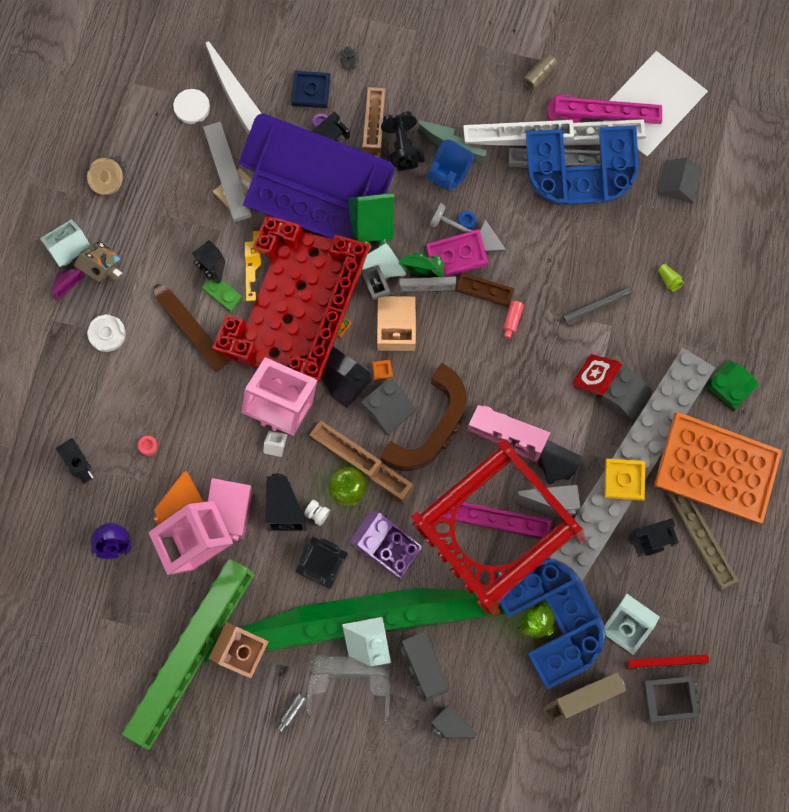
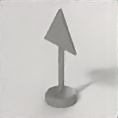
M442 203L439 204L429 224L430 227L436 228L439 221L442 220L465 233L472 231L444 217L443 213L446 206ZM485 220L480 230L485 251L506 250Z

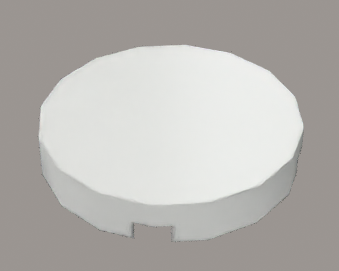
M196 89L182 91L177 95L173 104L177 118L187 124H196L195 122L203 121L210 111L209 99L203 92Z
M105 314L92 320L87 336L95 349L102 352H110L122 345L125 340L126 331L119 318Z

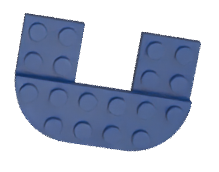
M636 125L599 127L601 165L565 167L563 129L526 131L527 176L532 188L541 198L557 205L607 203L618 199L629 190L638 174L639 159Z
M552 558L546 559L513 587L500 602L509 618L545 599L564 635L528 653L547 690L588 669L600 655L605 642L603 620L581 579L570 566Z

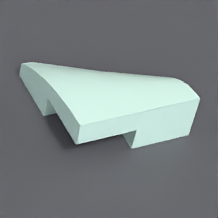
M387 243L369 253L362 268L364 270L379 265L385 280L389 279V277L401 276L403 278L406 276V272L398 264L397 257Z

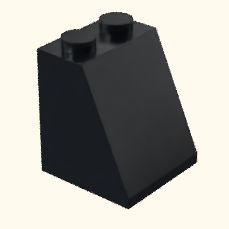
M280 473L267 476L265 515L267 530L307 531L305 517L287 476H283Z

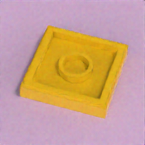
M605 459L604 498L644 501L645 461Z

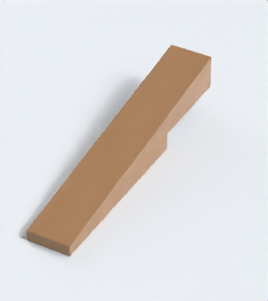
M368 87L363 152L381 158L383 132L381 124L384 118L386 88Z
M321 420L309 436L402 504H405L414 492V484L385 466L381 460Z

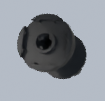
M405 111L395 116L387 115L383 118V123L381 124L382 131L395 133L397 141L394 143L395 152L388 156V161L394 167H397L398 171L414 169L418 167L419 162L423 163L425 161L423 150L414 148L412 140L407 138L406 131L417 124L416 117L412 116L410 111Z

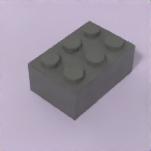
M425 632L403 640L399 651L403 660H407L410 665L408 666V672L411 679H416L418 685L415 688L419 698H424L426 702L447 693L449 690L448 684Z

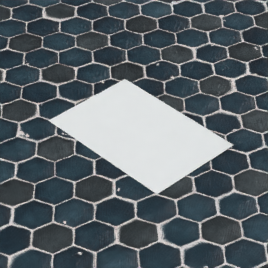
M656 51L609 101L662 105V123H644L646 137L645 139L637 140L638 150L648 156L708 91Z

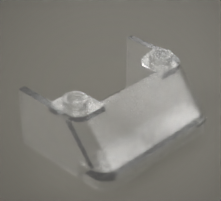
M318 655L311 660L307 696L308 717H312L313 694H321L327 690L329 677L370 679V690L374 695L385 696V719L389 720L390 663L368 666L349 656Z

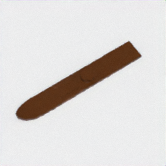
M155 285L154 294L158 302L211 367L218 372L230 363L227 357L212 349L214 345L212 339L174 293L164 285Z

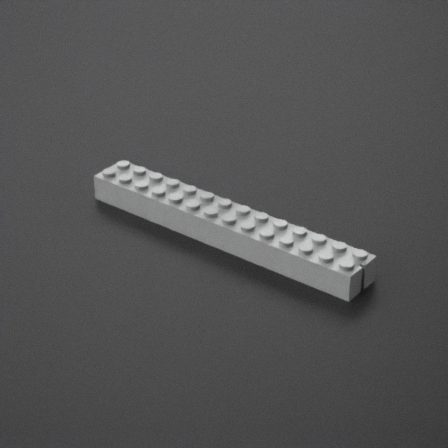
M682 348L612 459L645 461L646 480L664 451L674 413L680 412L685 415L688 413L716 367ZM605 471L574 518L583 528L586 540L580 545L572 537L549 557L570 566L581 581H583L633 501L604 498Z

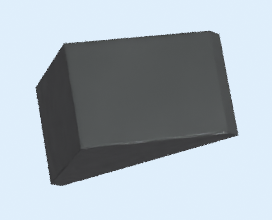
M379 265L361 271L370 299L375 300L391 294Z

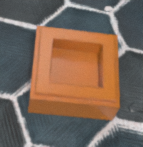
M391 360L372 362L374 382L385 381L389 377L393 379Z

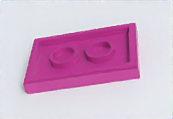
M479 229L426 244L428 256L430 258L431 256L440 257L445 263L443 269L445 272L444 277L489 265Z

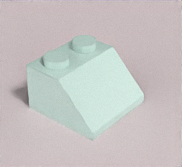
M72 219L40 238L59 267L70 264L72 259L77 257L80 252L91 246L82 230Z
M626 594L604 625L605 635L634 655L654 629L660 617Z
M383 617L342 624L349 657L368 666L391 663Z

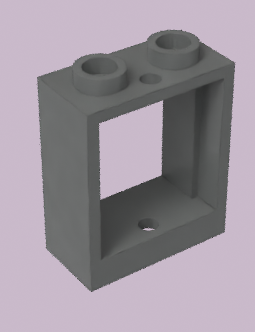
M693 676L650 680L641 683L647 724L696 719L699 717L701 706L700 702L696 701L695 693H698L697 682L693 681ZM686 683L691 713L658 716L654 686Z

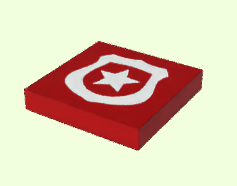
M590 354L572 382L574 388L603 396L622 364L620 361Z

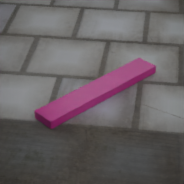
M555 96L554 116L614 121L644 120V123L661 124L662 105Z
M466 502L461 505L455 520L456 522L540 539L550 532L552 524L550 519ZM449 512L447 516L443 515L442 517L450 519L451 513Z

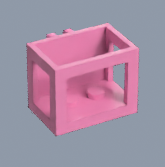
M265 357L245 388L241 413L261 421V426L265 427L268 424L272 426L271 430L275 432L279 429L294 436L313 404L318 380Z
M214 501L188 504L148 532L167 575L193 571L233 544ZM172 536L181 557L171 562L161 538Z

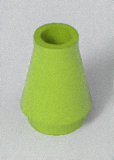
M663 264L657 270L668 290L671 289L674 292L684 284L683 277L669 268L667 264Z

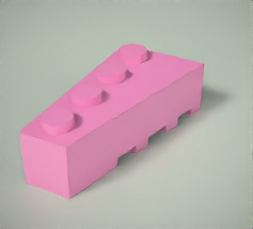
M478 405L467 429L496 444L504 439L517 454L534 462H538L550 435L548 431L495 412L485 405Z

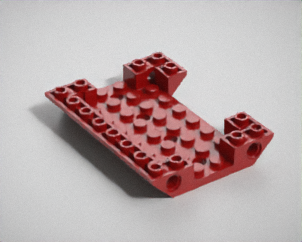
M266 215L253 249L272 261L248 322L245 324L243 319L225 315L212 349L234 362L257 369L266 357L312 377L319 382L371 245L339 235H335L334 239H329L303 231L300 224ZM313 250L319 251L316 257H310L309 254ZM305 283L306 288L304 290H297V285ZM291 316L293 321L290 324L283 323L285 317ZM273 350L280 351L279 356L276 358L270 357V353Z

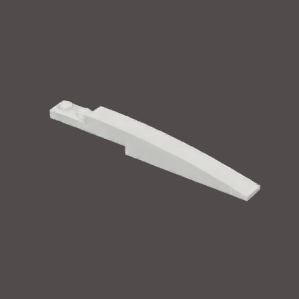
M208 41L206 42L207 52L218 79L238 119L249 135L255 117L261 114V112Z
M573 120L463 125L465 144L526 146V131L563 129L564 146L599 145V127L636 125L637 140L645 139L646 137L644 120L573 123Z

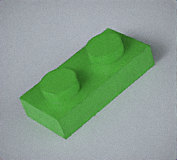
M213 279L208 280L202 287L203 291L229 312H232L243 300V297L223 280L219 284Z

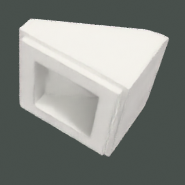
M268 431L263 452L282 457L287 434Z

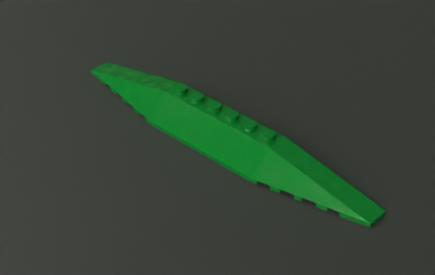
M413 588L299 606L241 627V629L269 641L265 648V653L345 639L342 624L383 617L385 632L487 618L494 615L492 613L488 615L476 601L479 597L474 592L470 594L467 590ZM499 604L498 608L501 612L497 616L506 615L503 607ZM219 636L217 637L208 654L206 655L205 662L212 661L209 659V657Z

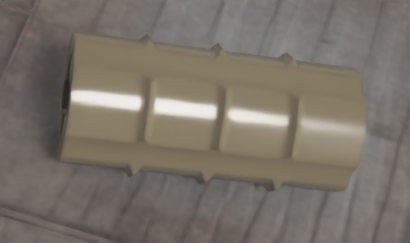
M546 54L523 78L524 85L530 90H535L557 66L556 59L550 54Z

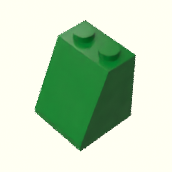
M394 193L348 198L353 240L370 244V241H377V244L388 243V239H394Z

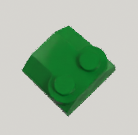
M414 253L400 259L398 263L410 274L432 278L444 277L445 275L443 270L445 263L442 261V258L437 256H431L430 258L420 253Z
M729 360L706 384L705 388L734 412L759 384L754 376L739 363Z

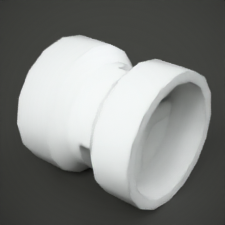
M312 500L304 512V517L313 519L315 524L321 526L328 517L330 509L321 507L319 502Z

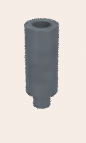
M296 693L278 718L280 723L276 728L282 733L286 727L290 728L308 700Z

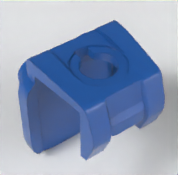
M453 140L443 141L434 157L427 179L448 191L457 188L470 170L474 160L473 153Z

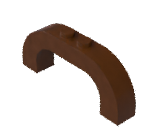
M440 364L431 378V384L441 389L447 395L449 408L423 446L417 449H405L390 441L380 456V460L385 465L401 471L421 469L433 462L442 449L446 450L451 443L449 439L453 433L456 435L461 427L459 423L466 406V390L458 374L447 365Z

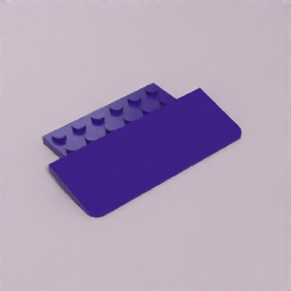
M259 114L255 117L238 166L255 172L243 203L244 207L268 216L300 224L301 228L329 239H334L335 235L351 238L352 230L348 198L386 194L395 171L393 164L387 160L267 114Z

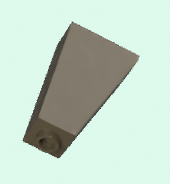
M617 672L556 699L542 708L550 725L553 726L626 691L625 683Z

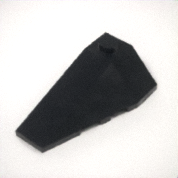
M333 346L321 380L327 386L332 397L348 408L372 381V374Z

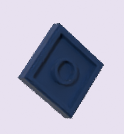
M295 71L292 106L328 108L331 74Z

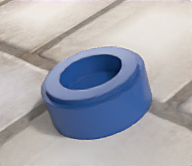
M464 211L458 216V224L471 230L476 225V216L470 211Z

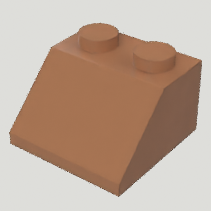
M226 622L209 659L248 678H252L269 641Z

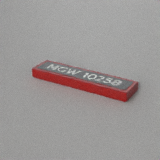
M709 655L629 659L625 664L626 670L706 665L709 663Z

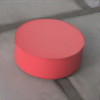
M144 436L138 441V449L141 454L151 456L156 453L158 444L152 436Z

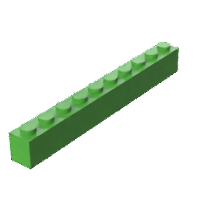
M231 559L223 565L220 575L212 583L209 593L201 601L198 611L190 619L187 629L181 634L178 644L170 652L167 662L159 670L156 680L148 688L145 698L137 706L134 716L126 724L122 735L150 750L255 574L248 568Z

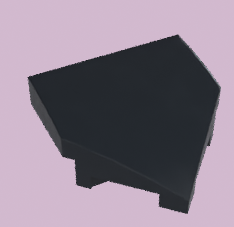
M548 440L539 457L540 462L538 465L546 475L547 484H553L554 481L562 479L570 480L583 457Z

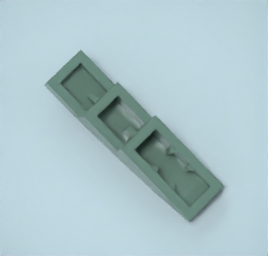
M419 120L418 132L431 142L440 146L445 140H453L473 153V162L484 165L487 150L465 144L463 137L454 136V128Z

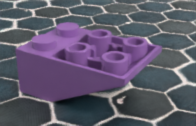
M374 511L369 512L349 541V544L399 579L403 577L422 548L419 543L380 512Z

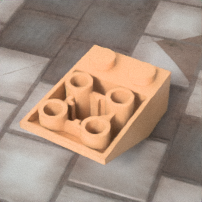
M384 296L378 298L377 351H415V297Z

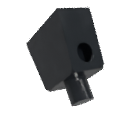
M73 438L55 448L74 477L79 476L83 484L94 478L88 470L92 466ZM77 461L81 462V465L79 467L75 466V463Z

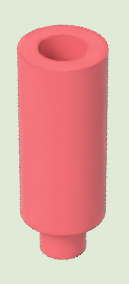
M511 301L503 326V331H505L504 337L507 339H511L512 334L516 333L524 304L521 302Z

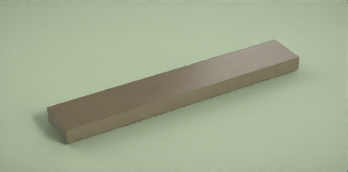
M664 490L720 591L739 582L694 501Z

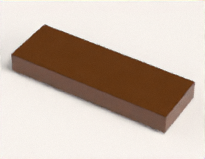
M461 272L455 291L509 307L515 288Z

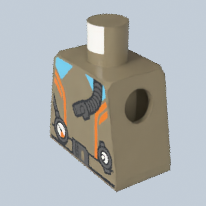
M102 239L80 252L74 265L99 282L107 277L118 282L123 276V273L117 269L121 261L120 257Z

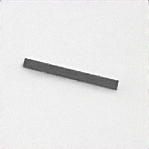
M631 287L625 288L563 316L565 323H568L632 294L633 290Z

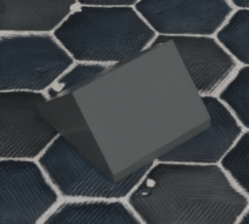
M688 157L666 160L657 194L693 203L702 169Z

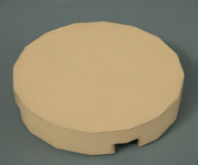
M100 158L92 162L91 168L87 173V180L91 189L101 195H110L118 191L123 180L122 169L119 164L108 158Z

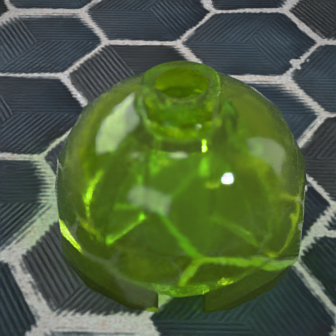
M346 466L334 471L329 479L328 488L330 496L336 503L343 506H352L362 501L366 495L367 483L361 471L354 467Z
M544 600L538 602L540 606L537 609L533 606L520 621L522 626L517 627L523 635L530 639H540L544 635L549 637L555 630L553 627L556 621L554 611Z

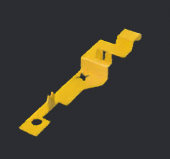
M253 231L252 242H245L246 301L256 300V292H251V282H255V271L261 265V257L259 252L255 253V250H251V248H253L259 231Z

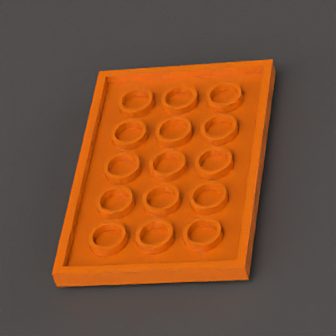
M675 412L654 486L754 523L763 524L782 450L680 412Z

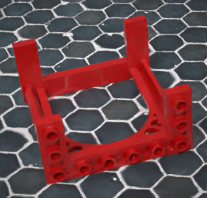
M504 439L497 443L499 448L426 510L421 514L415 512L411 516L414 520L412 525L432 548L434 546L438 548L440 552L437 555L444 563L448 561L453 566L450 570L457 579L460 576L464 579L465 583L463 586L470 594L474 592L479 597L476 601L488 615L492 613L494 616L501 612L498 608L499 604L509 591L572 537L580 545L586 540L583 528ZM507 464H510L515 471L519 470L563 521L517 560L502 566L482 565L471 560L461 550L455 535L456 516L461 505L469 496ZM449 512L451 513L450 519L442 517L443 515L447 516ZM439 523H447L450 529L446 533H440L436 531V526ZM449 536L452 539V542L450 544H447V540L440 538H445ZM459 553L463 555L460 559L457 558V555ZM472 566L477 569L475 579H473V571L469 570ZM486 570L490 574V580L486 585H482L479 577L481 572ZM496 571L501 572L502 574L500 576H497V578L499 579L495 581L494 573Z

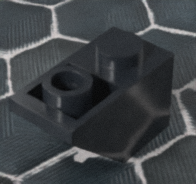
M209 240L192 253L195 258L193 263L200 271L204 270L203 273L209 280L213 279L219 284L223 275L225 259L220 250Z

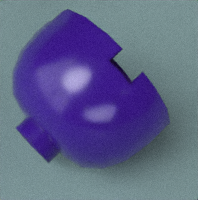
M112 522L105 523L96 528L91 536L92 554L94 552L97 553L98 558L116 559L119 558L117 554L124 553L125 556L131 550L129 533L121 525Z

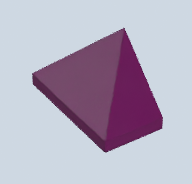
M75 268L57 273L51 291L55 299L58 301L86 277L84 272Z

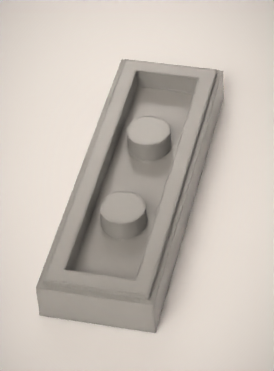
M456 277L399 279L400 292L455 290Z

